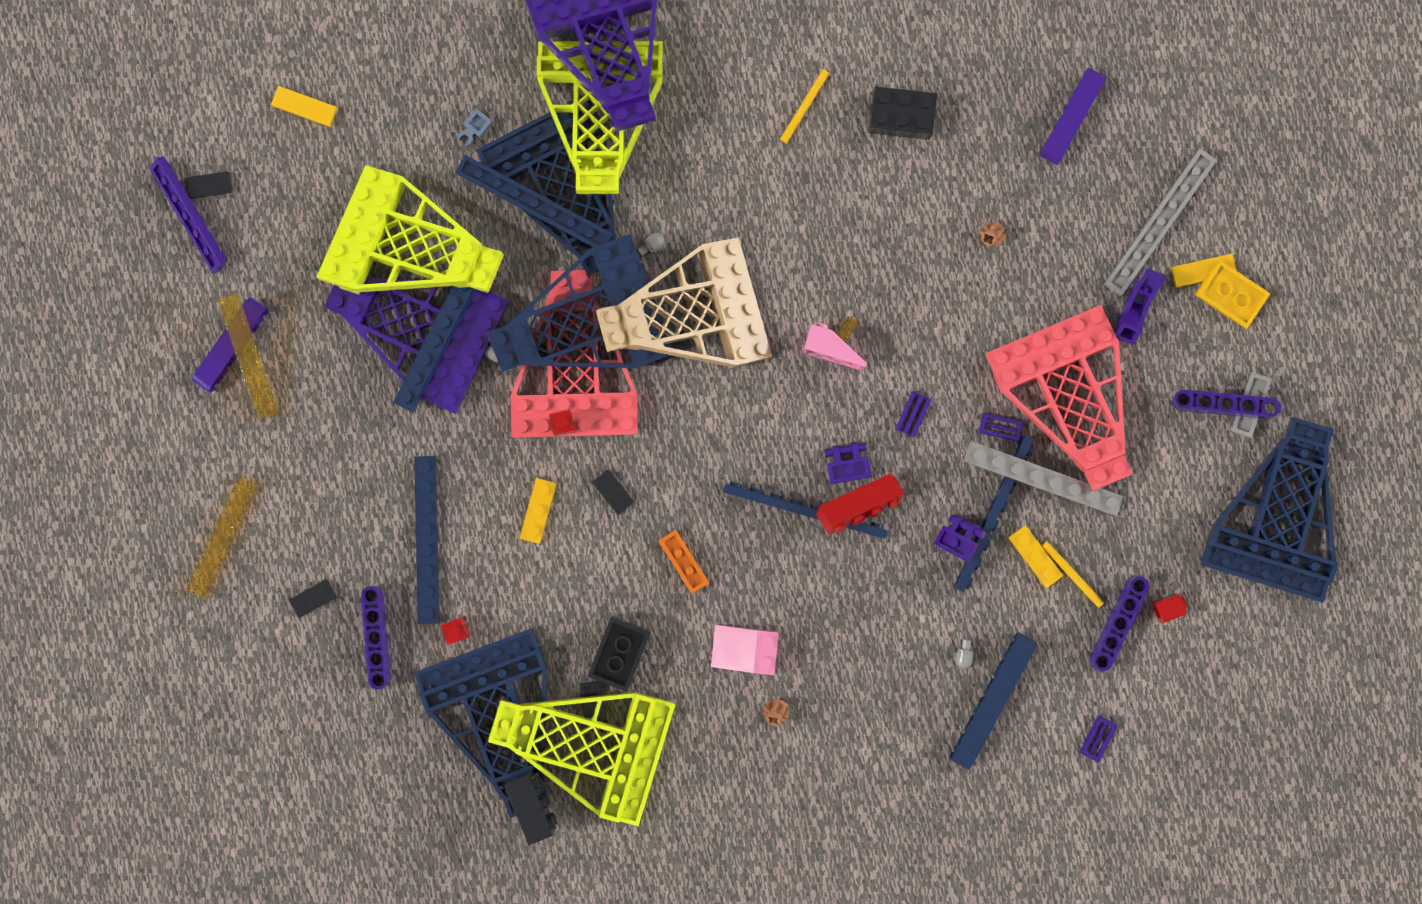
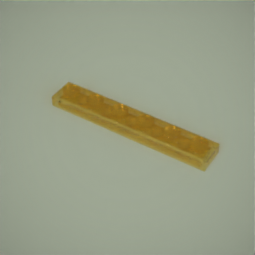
M235 293L218 298L217 301L258 419L278 414L279 410L239 294Z
M238 476L186 591L207 599L259 484Z

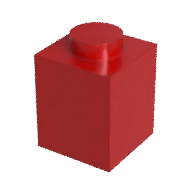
M571 410L549 414L554 436L576 432Z
M1174 593L1151 602L1158 622L1165 623L1187 614L1186 600L1180 594Z
M464 617L441 625L447 645L471 637Z

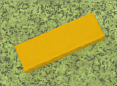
M280 86L277 87L271 103L272 107L327 127H331L338 109L333 105Z
M1233 254L1171 267L1170 271L1174 288L1203 282L1217 260L1223 261L1236 270Z

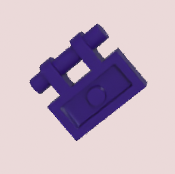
M852 442L847 446L839 447L835 445L830 449H824L825 458L834 457V463L827 464L830 484L872 477L869 458H860L859 452L867 451L865 442L858 444L857 442ZM852 453L853 459L841 461L840 455Z
M952 514L949 517V522L953 523L949 529L943 525L933 544L969 563L979 544L973 542L974 538L979 537L983 539L986 531L982 530L975 523L967 522L966 518ZM961 529L967 531L964 536L959 534Z

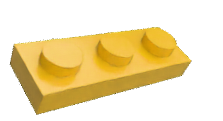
M536 478L519 539L538 544L541 543L557 483Z
M1026 525L1008 537L1045 588H1048L1063 576Z

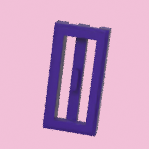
M912 391L895 429L915 437L931 399ZM914 397L918 398L905 428H902V423ZM921 401H924V406L911 432L909 431V428L913 422V419L917 413Z
M982 413L978 433L1020 442L1024 421ZM986 418L1016 424L1018 429L986 422ZM984 427H991L1017 434L1015 437L1011 435L984 430Z
M1097 715L1079 753L1099 763L1118 725ZM1103 722L1089 752H1086L1100 723ZM1107 725L1111 726L1097 755L1094 756L1093 753Z

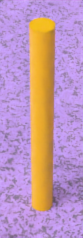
M822 69L781 136L780 141L787 144L827 79L828 71Z
M1045 541L1041 545L1045 552L1098 608L1101 607L1104 601L1049 542Z

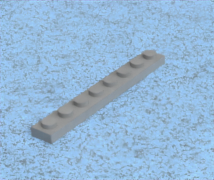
M1202 149L1197 150L1104 282L1106 287L1119 296L1123 295L1217 161L1215 158Z
M970 442L963 461L1113 516L1118 515L1124 497L1102 488L1092 491L1088 483L975 442Z

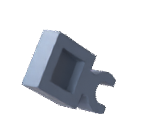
M476 108L463 123L467 129L459 132L457 139L461 141L463 137H469L465 145L468 148L471 147L474 142V136L476 135L481 139L493 124L492 120Z

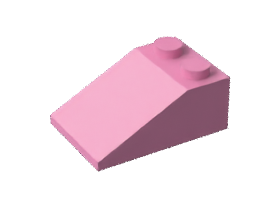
M822 323L811 325L802 353L860 371L866 367L867 363L837 334L829 330L828 325Z
M715 625L711 667L774 675L778 631Z

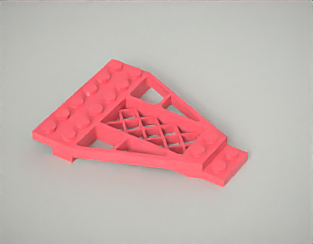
M572 270L568 274L575 293L579 294L593 289V275L588 277L585 270ZM551 271V284L565 271ZM566 278L550 290L545 306L571 296ZM593 294L579 298V300L589 304ZM594 297L591 305L600 309L597 299ZM574 301L560 305L559 307L570 311V308ZM576 301L572 313L580 312L578 316H582L585 314L588 306ZM554 308L542 312L541 315L550 318ZM589 308L588 312H593V319L588 314L586 317L590 321L597 323L596 310ZM556 309L555 313L559 314L553 320L557 321L562 315L567 317L566 312ZM540 317L536 329L541 331L544 322L548 323V321ZM575 317L573 320L568 318L571 323L567 327L570 328L574 325L578 328L579 326L575 322L579 318ZM550 322L547 329V334L553 336V326L559 332L561 331V329L552 322ZM589 324L584 330L580 328L581 333L587 335L586 332L592 324ZM598 327L593 338L598 336ZM564 329L560 338L564 335L570 342H572V340L565 334L567 329ZM534 332V338L536 342L540 334L538 332ZM578 335V337L575 339L573 345H575L576 342H577L582 336ZM547 337V350L551 352L556 341ZM598 341V342L595 343V347H596L597 353H598V355H599V341ZM588 346L584 351L579 348L578 350L582 354L574 362H578L585 355L591 362L596 363L595 354L594 361L586 354L592 347ZM619 350L615 351L617 360H601V363L624 362ZM566 353L563 354V355L558 356L557 359L554 361V362H558V361L564 356V357H566L570 362H573V361L566 355ZM522 365L511 394L512 438L638 435L637 392L626 368H622L631 388L630 392L601 393L599 367H594V381L587 375L593 367H588L585 372L581 368L576 367L582 375L573 382L566 376L573 367H568L562 372L557 366H554L562 374L554 382V367L547 366L548 393L546 395H518L527 367H529ZM584 376L593 383L585 393L577 386V383ZM563 377L572 383L565 393L556 386ZM576 387L582 394L568 393ZM554 388H556L561 394L554 395ZM594 388L595 393L588 394ZM571 410L576 432L554 436L549 414Z
M1102 305L985 354L1001 394H1004L1074 461L1075 465L1084 472L1092 491L1133 474L1124 456L1126 452L1119 341ZM1113 348L1115 376L1102 382H1097L1086 358ZM1066 367V370H1065V373H1064L1063 376H1062V375H1059V374H1057V373H1054L1055 371H1058V370H1060V369ZM1069 368L1080 372L1077 381L1066 377ZM1083 374L1088 385L1080 383ZM1050 376L1061 380L1058 389L1047 385ZM1036 380L1047 405L1030 411L1010 390ZM1064 381L1075 385L1072 395L1061 391ZM1115 381L1118 422H1115L1100 391L1101 386ZM1078 386L1089 390L1086 400L1075 396ZM1050 391L1056 393V396H1055L1054 399H1053V397H1052ZM1092 393L1097 404L1089 401ZM1059 395L1070 398L1067 408L1056 404ZM1073 400L1084 404L1081 414L1070 410ZM1087 405L1098 409L1095 419L1084 415ZM1050 409L1065 443L1042 423L1035 414ZM1059 410L1065 412L1063 418H1062V416H1061ZM1101 412L1104 416L1106 423L1098 420ZM1068 413L1079 417L1076 427L1064 423ZM1082 419L1093 423L1090 433L1079 429ZM1096 424L1107 428L1104 438L1093 434ZM1068 429L1074 431L1072 437H1071V435H1070ZM1111 431L1112 436L1107 438L1109 432ZM1077 432L1088 436L1085 446L1073 442ZM1091 438L1099 440V442L1088 446Z

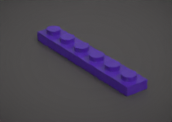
M164 156L156 158L149 169L212 274L219 272L227 263L224 253L218 247L214 236L209 232L203 218L194 207L193 201L188 197L182 183L173 172L172 166Z

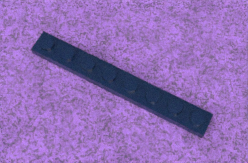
M464 155L455 174L591 247L610 242L614 235L467 155Z
M452 286L393 402L394 404L414 413L477 289Z
M1026 435L1022 436L1013 456L1022 460L1025 459V456H1029L1034 447L1031 444L1033 439ZM1003 477L981 525V529L986 531V535L983 539L976 537L974 542L979 544L970 562L967 563L965 561L953 588L964 592L965 589L968 590L973 581L971 575L974 570L979 568L982 561L979 557L982 551L987 550L990 544L989 535L991 531L995 532L999 524L997 520L999 513L1005 511L1008 504L1005 500L1008 494H1012L1016 487L1013 479Z
M436 456L414 457L418 624H439Z
M730 481V485L725 484L724 493L818 519L816 513L819 506L811 504L810 508L802 506V501L791 499L790 502L783 501V496L771 493L770 496L762 494L763 490L750 487V491L742 489V484ZM862 522L856 526L854 524L847 526L849 529L884 539L888 531L883 529V525L871 522V525L863 524Z

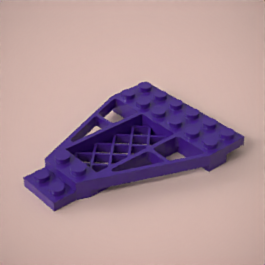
M526 0L538 41H542L600 102L602 108L609 114L615 132L656 121V116L650 102V84L657 0ZM652 10L651 26L635 31L629 30L625 17ZM608 23L616 26L614 32L605 29ZM588 29L597 32L594 38L585 35ZM621 29L624 34V37L618 35ZM575 32L579 46L560 51L549 38ZM601 35L610 38L607 43L598 40ZM650 36L647 66H643L633 40ZM614 40L623 43L620 49L611 46ZM594 46L603 49L600 55L592 52ZM627 46L630 50V53L625 52ZM608 51L616 54L613 60L604 57ZM583 55L592 81H589L568 58ZM620 57L629 60L626 66L618 63ZM601 62L609 65L606 72L598 69ZM633 63L635 64L637 71L631 68ZM614 68L622 71L619 77L611 74ZM626 74L635 77V79L629 81L624 80ZM597 75H599V76L602 77V79L600 80V82H599V79H598V76H597ZM608 79L615 82V85L607 87L604 86V83Z
M367 277L364 284L387 283L389 278ZM396 279L395 282L419 281V280ZM334 285L324 305L325 308L342 315L403 382L406 377L399 369L407 353L412 352L418 355L419 351L412 347L419 344L423 345L425 341L420 329L429 325L432 327L435 320H432L429 310L436 314L440 312L439 309L431 305L438 287H432L427 300L422 302L398 290H387L379 294V291L360 292L359 295ZM476 290L421 397L422 399L457 414L490 344L487 332L497 329L510 302L509 300L490 291L487 293ZM392 293L405 300L395 303ZM389 294L392 304L381 308L378 297ZM374 301H376L378 309L369 312ZM410 302L423 307V309L414 312ZM408 303L411 313L400 317L396 306ZM394 308L397 318L386 322L383 311ZM426 311L430 322L418 325L415 315ZM380 313L383 323L372 327L369 316ZM412 316L416 327L405 330L401 320ZM365 319L367 320V323H368V326H369V327L363 325L364 322H365ZM398 321L402 332L391 335L388 325ZM384 326L388 336L375 331V329ZM417 330L420 341L410 344L406 334ZM368 332L402 348V353L396 365L366 335ZM403 335L407 345L393 338Z

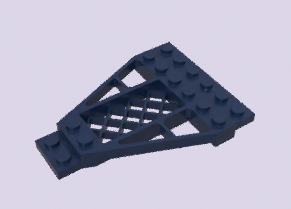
M589 99L582 106L589 111L593 104ZM572 100V101H570V102H568V103H566V104H564V105H571V104L574 103V100ZM579 110L580 119L584 115V113ZM596 111L593 116L599 121L600 117ZM550 112L476 149L482 163L510 179H514L524 173H530L540 195L545 198L557 199V204H560V201L571 204L570 211H573L574 205L585 208L583 218L586 219L588 210L598 212L599 216L594 224L613 233L611 241L616 239L612 194H608V211L605 210L597 194H589L587 205L576 202L578 196L576 191L573 200L562 198L565 187L576 190V186L566 183L569 173L575 175L576 173L574 170H571V161L568 168L557 165L560 155L569 156L566 153L567 151ZM556 113L569 146L572 148L573 113ZM588 118L581 125L589 130L595 123ZM600 128L592 133L594 137L605 134ZM580 129L578 139L584 134ZM588 137V138H587L585 141H583L581 144H583V143H585V142H587V141H589V140H591V139ZM606 140L603 142V145L608 149ZM555 158L553 164L548 162ZM542 164L552 167L549 178L538 175ZM555 169L566 172L563 182L552 179ZM537 178L548 181L545 191ZM551 182L561 185L559 196L548 193ZM592 197H594L599 209L590 206ZM522 210L577 259H580L589 249L593 248L574 237L568 239L566 233L561 230V235L558 236L537 217ZM603 214L605 221L600 223ZM589 255L581 262L588 277L599 272L593 255Z
M631 234L589 249L507 325L487 332L502 372L520 365L637 368L669 356L668 354L643 349H628L632 363H601L595 343L603 340V335L593 338L597 327L600 328L599 321L594 323L585 319L589 308L599 309L591 305L596 294L607 298L605 308L609 301L612 306L618 305L648 284ZM589 255H593L603 284L577 294L573 289L568 274ZM566 278L571 296L534 310V305L561 280ZM606 289L608 296L598 291ZM593 294L589 304L579 300V298ZM574 301L570 308V311L559 307L560 305ZM576 301L588 306L583 317L572 313ZM646 304L644 305V313L650 317L653 309ZM554 308L550 318L539 314ZM556 309L568 313L563 325L552 320ZM657 312L654 320L662 325L661 315ZM534 315L533 320L529 325L527 318ZM570 315L581 319L577 331L565 326ZM537 316L548 321L544 332L532 327ZM584 321L595 326L591 337L579 332ZM550 322L562 327L557 338L546 333ZM650 325V334L656 337L659 330ZM564 328L576 333L571 344L559 339ZM532 330L542 334L538 345ZM663 333L662 336H661V338L668 337V336H667L666 334H664V333ZM577 335L589 339L573 345ZM544 336L556 341L551 352L539 347ZM558 342L568 346L567 348L554 352V349ZM671 343L663 344L665 347L672 348ZM589 345L592 347L597 360L596 363L554 362L553 358ZM539 350L548 353V355L542 357Z
M1295 417L1290 418L1285 438L1280 439L1212 524L1200 565L1324 603L1329 583H1333L1338 567L1335 555L1327 470L1329 463L1328 448L1334 429ZM1289 463L1294 474L1285 478L1280 467ZM1295 464L1304 466L1305 468L1298 471ZM1268 466L1258 503L1242 499ZM1310 470L1313 480L1306 484L1301 473ZM1278 473L1281 481L1274 484L1276 474ZM1296 476L1301 487L1292 491L1288 480ZM1283 483L1288 494L1279 498L1275 487ZM1304 490L1307 501L1299 504L1295 493ZM1320 490H1322L1325 524L1312 521ZM1272 493L1275 501L1268 504L1270 494ZM1291 497L1295 507L1286 511L1282 500ZM1238 502L1255 508V515L1249 534L1221 526ZM1277 503L1282 514L1273 518L1269 507ZM1298 510L1301 521L1293 524L1289 514ZM1266 513L1269 521L1262 524L1264 515ZM1285 517L1289 527L1280 531L1276 520ZM1272 524L1276 534L1267 538L1262 528ZM1310 525L1325 529L1328 559L1302 552ZM1292 530L1296 539L1287 544L1283 534ZM1279 537L1282 545L1270 541Z
M533 628L414 672L421 692L419 695L426 713L434 719L494 786L496 792L503 798L510 818L516 817V813L504 785L507 780L533 768L535 773L538 772L542 779V785H540L542 792L547 793L544 785V774L532 764H529L528 761L524 764L515 760V752L512 758L502 754L501 751L504 746H501L498 752L487 747L489 742L487 739L485 743L482 732L490 736V731L481 728L480 725L484 717L493 721L495 717L486 712L491 703L499 706V702L492 700L497 689L508 694L505 701H508L511 696L513 703L521 705L513 681L538 671L542 672L541 702L546 701L547 665ZM503 684H506L508 690H506V689H504V688H502V687H500V686L503 685ZM494 688L490 698L480 694ZM474 696L472 702H470L469 697ZM477 697L488 701L484 712L473 707ZM458 701H463L472 728L454 734L436 714L435 710ZM474 712L482 715L479 723ZM542 712L541 718L545 717L546 713ZM545 720V721H543L541 724H542L544 730L546 731V720ZM474 732L487 768L458 738L459 736ZM545 738L540 740L539 753L545 751ZM532 745L531 751L536 752ZM489 752L496 755L494 762H492ZM499 757L510 761L506 772L494 767ZM537 760L545 768V762ZM512 763L521 766L520 768L509 771Z

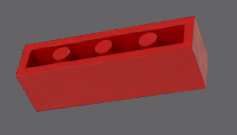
M890 473L820 505L816 515L828 535L834 532L839 534L845 531L849 525H859L869 516L876 517L888 507L890 509L897 507L901 503L904 492L893 474Z

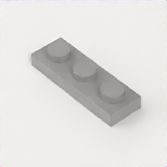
M1251 372L1243 395L1266 397L1272 378ZM1243 402L1244 410L1251 412L1253 405L1250 402ZM1235 416L1230 432L1251 439L1258 418Z

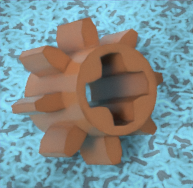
M987 221L979 231L982 234L980 241L987 245V247L993 245L998 247L1006 238V235L1003 234L1005 227L999 224L998 221L994 223Z
M774 699L772 702L767 701L762 714L766 715V721L769 724L778 726L781 722L785 724L790 710L786 709L787 705L784 701Z

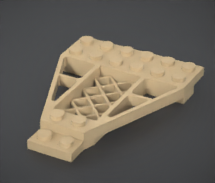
M739 237L702 244L620 304L596 310L607 352L625 348L633 350L643 349L729 366V368L747 365L751 362L772 357ZM697 254L705 282L689 285L686 282L681 264ZM675 270L679 287L648 292L652 285ZM696 291L693 297L687 292ZM700 293L708 298L705 305L697 300ZM677 294H678V296H677V298H676L675 301H674L673 299H671L670 297H668V296H672V295H677ZM682 297L690 302L687 309L679 304ZM660 298L657 305L650 301L652 299ZM663 301L672 306L669 313L660 308ZM645 304L653 309L650 317L644 313L643 307ZM694 305L702 310L699 317L691 312ZM675 309L684 314L681 321L672 316ZM657 312L666 318L662 325L654 320ZM705 314L714 318L711 325L703 321ZM688 317L696 322L693 329L684 324ZM669 321L678 326L675 333L666 328ZM650 325L659 330L656 337L650 334ZM699 326H702L703 328H705V329H703V330H698V331H697V329L699 328ZM681 329L687 332L684 334H679ZM663 333L666 334L667 336H669V337L661 338V336H662ZM720 333L727 359L707 355L702 336ZM693 338L698 353L665 347L663 344Z

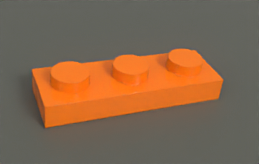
M677 530L659 540L660 545L691 594L709 584L708 579Z

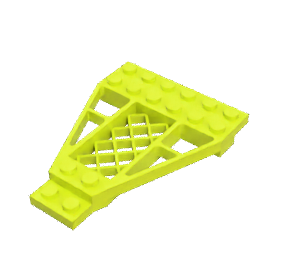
M552 41L560 51L579 46L578 41ZM614 41L611 46L620 49L623 43ZM634 41L642 65L647 66L649 41ZM654 41L651 83H655V86L650 94L651 105H653L663 83V41ZM538 42L537 80L576 173V194H619V178L644 124L636 126L627 148H625V130L619 131L618 139L613 135L615 132L614 127L608 130L602 125L610 116L602 108L600 102L593 97L590 91L588 92L582 87L583 84L542 42ZM594 46L592 52L600 55L603 49ZM627 46L625 52L630 53V50ZM608 51L604 57L613 60L616 54ZM583 55L568 58L589 81H592ZM620 57L618 63L625 66L629 62L628 59ZM601 62L598 69L606 72L609 65ZM633 63L631 68L637 71L636 66ZM616 68L611 72L612 75L617 77L622 73V71ZM626 74L624 80L626 81L635 79V77L630 74ZM597 75V76H598V79H599V82H600V80L602 79V77L599 76V75ZM607 79L606 82L604 83V85H605L606 83H614V84H615V82L610 81V80H608V79ZM574 83V103L571 105H552L544 84ZM579 91H581L585 95L580 100ZM590 99L595 105L587 111L582 105ZM598 109L605 113L599 121L593 116ZM579 110L584 113V115L580 119ZM556 113H573L572 148L569 146ZM588 118L595 123L589 130L581 125ZM598 128L605 133L599 140L592 135ZM580 129L584 134L578 139ZM589 137L594 144L587 150L581 143ZM610 137L615 144L608 150L602 143ZM599 147V148L602 149L603 151H594V150H596V149Z
M365 165L317 278L359 295L360 292L442 286L471 287L489 293L504 254L501 251L483 246L404 177ZM406 187L422 199L414 217L395 212ZM430 206L455 228L452 230L423 221L422 218L427 207ZM403 224H406V225H409V226H412V227H410V228H408V229L405 230ZM400 225L402 232L392 236L389 229ZM421 229L431 233L423 235ZM418 231L420 238L410 242L408 235ZM387 233V235H388L389 238L383 240L384 237H385V234ZM440 235L448 237L449 239L442 242ZM437 236L439 244L429 248L426 241ZM405 237L407 244L397 248L395 241ZM456 242L457 249L448 254L445 247ZM424 243L426 250L415 254L413 247ZM392 244L394 250L384 255L381 248ZM410 249L413 256L402 261L400 254ZM442 249L445 256L434 260L432 253ZM429 255L431 262L421 267L418 260ZM374 261L393 267L387 283L364 284ZM448 261L449 268L440 273L437 266ZM400 270L431 279L395 282Z
M637 692L523 703L521 705L500 700L488 742L510 748L600 818L639 826L675 703ZM632 698L623 727L597 721L602 701ZM597 701L591 718L553 708L558 705ZM542 712L548 714L545 717L541 718ZM555 716L568 719V721L559 725ZM553 717L557 727L546 733L541 723ZM573 722L577 733L566 738L562 728ZM575 722L590 726L580 731ZM539 725L544 734L534 739ZM595 727L609 732L600 736ZM593 728L598 738L587 744L582 734ZM560 730L564 740L553 746L548 736ZM616 733L621 734L620 741H619V739H618ZM614 734L618 744L607 750L602 740ZM580 736L584 746L573 751L569 741ZM546 737L551 747L539 753L535 743ZM601 742L605 751L594 757L589 747ZM567 743L571 753L560 759L555 749ZM532 745L536 752L531 751ZM587 749L591 759L580 764L576 754ZM617 749L613 761L609 753ZM553 751L557 758L547 756L546 754ZM608 755L612 764L601 770L596 760ZM574 756L577 764L566 760ZM537 760L575 770L571 787L540 765ZM594 762L597 769L587 767V765ZM580 773L607 779L603 797L598 808L575 792Z

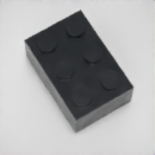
M875 86L872 94L868 133L930 140L933 135L937 93Z
M611 616L587 677L627 692L651 631L618 617Z
M532 768L510 777L504 785L528 846L553 836L558 820L555 813L550 812L548 807L550 800L547 793L542 792L540 787L542 779L539 773H535Z

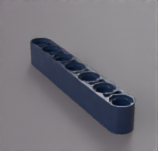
M1020 632L1014 635L1013 638L1015 640L1009 644L1003 656L1005 657L1004 660L1001 659L993 674L995 676L994 679L991 678L984 691V697L980 698L973 711L975 714L971 715L964 728L965 733L961 734L954 747L955 751L950 754L949 760L967 770L974 764L1036 648L1037 642Z

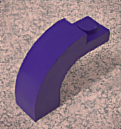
M1145 268L1140 278L1136 279L1116 325L1115 335L1117 339L1134 345L1143 330L1149 306L1164 283L1166 275Z

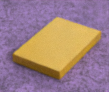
M1217 260L1194 295L1238 325L1248 329L1270 296V293L1223 261Z

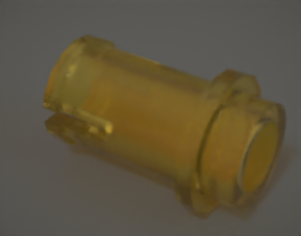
M847 316L844 324L835 334L845 343L849 342V337L859 323Z

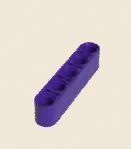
M1089 67L1083 74L1082 80L1078 83L1073 96L1068 101L1063 114L1058 119L1053 132L1048 137L1043 150L1039 154V156L1055 165H1058L1106 80L1105 76Z
M252 297L248 298L193 375L192 381L209 393L213 392L216 389L215 385H219L228 372L227 368L231 367L240 354V349H244L252 337V332L255 333L264 320L263 316H267L269 309Z
M1180 390L1172 400L1175 409L1186 412L1272 419L1281 411L1280 402L1277 399L1268 397ZM1183 395L1187 397L1188 404L1180 405L1177 401L1178 396ZM1207 398L1210 402L1209 407H1202L1199 404V399ZM1226 399L1230 401L1231 409L1226 410L1222 408L1221 400ZM1243 402H1250L1253 405V410L1251 412L1245 411ZM1265 404H1272L1275 412L1273 414L1267 413L1265 411Z
M1131 576L1127 579L1090 655L1089 662L1094 669L1103 672L1112 667L1149 590V582L1144 577ZM1136 580L1141 582V588L1138 591H1135L1133 588ZM1127 599L1132 601V607L1129 610H1126L1124 607V602ZM1118 618H1121L1123 620V626L1117 629L1115 626V621ZM1109 637H1113L1114 644L1108 648L1106 640ZM1104 656L1105 663L1099 667L1096 662L1097 658Z
M369 586L361 592L367 674L370 687L380 690L388 686L391 681L384 593L378 586ZM370 590H374L377 593L375 601H371L368 597ZM372 611H376L379 615L377 622H373L370 619ZM373 632L380 634L381 639L379 643L372 640ZM375 653H379L382 656L380 664H377L373 659ZM377 674H381L384 677L383 685H379L376 682L375 677Z

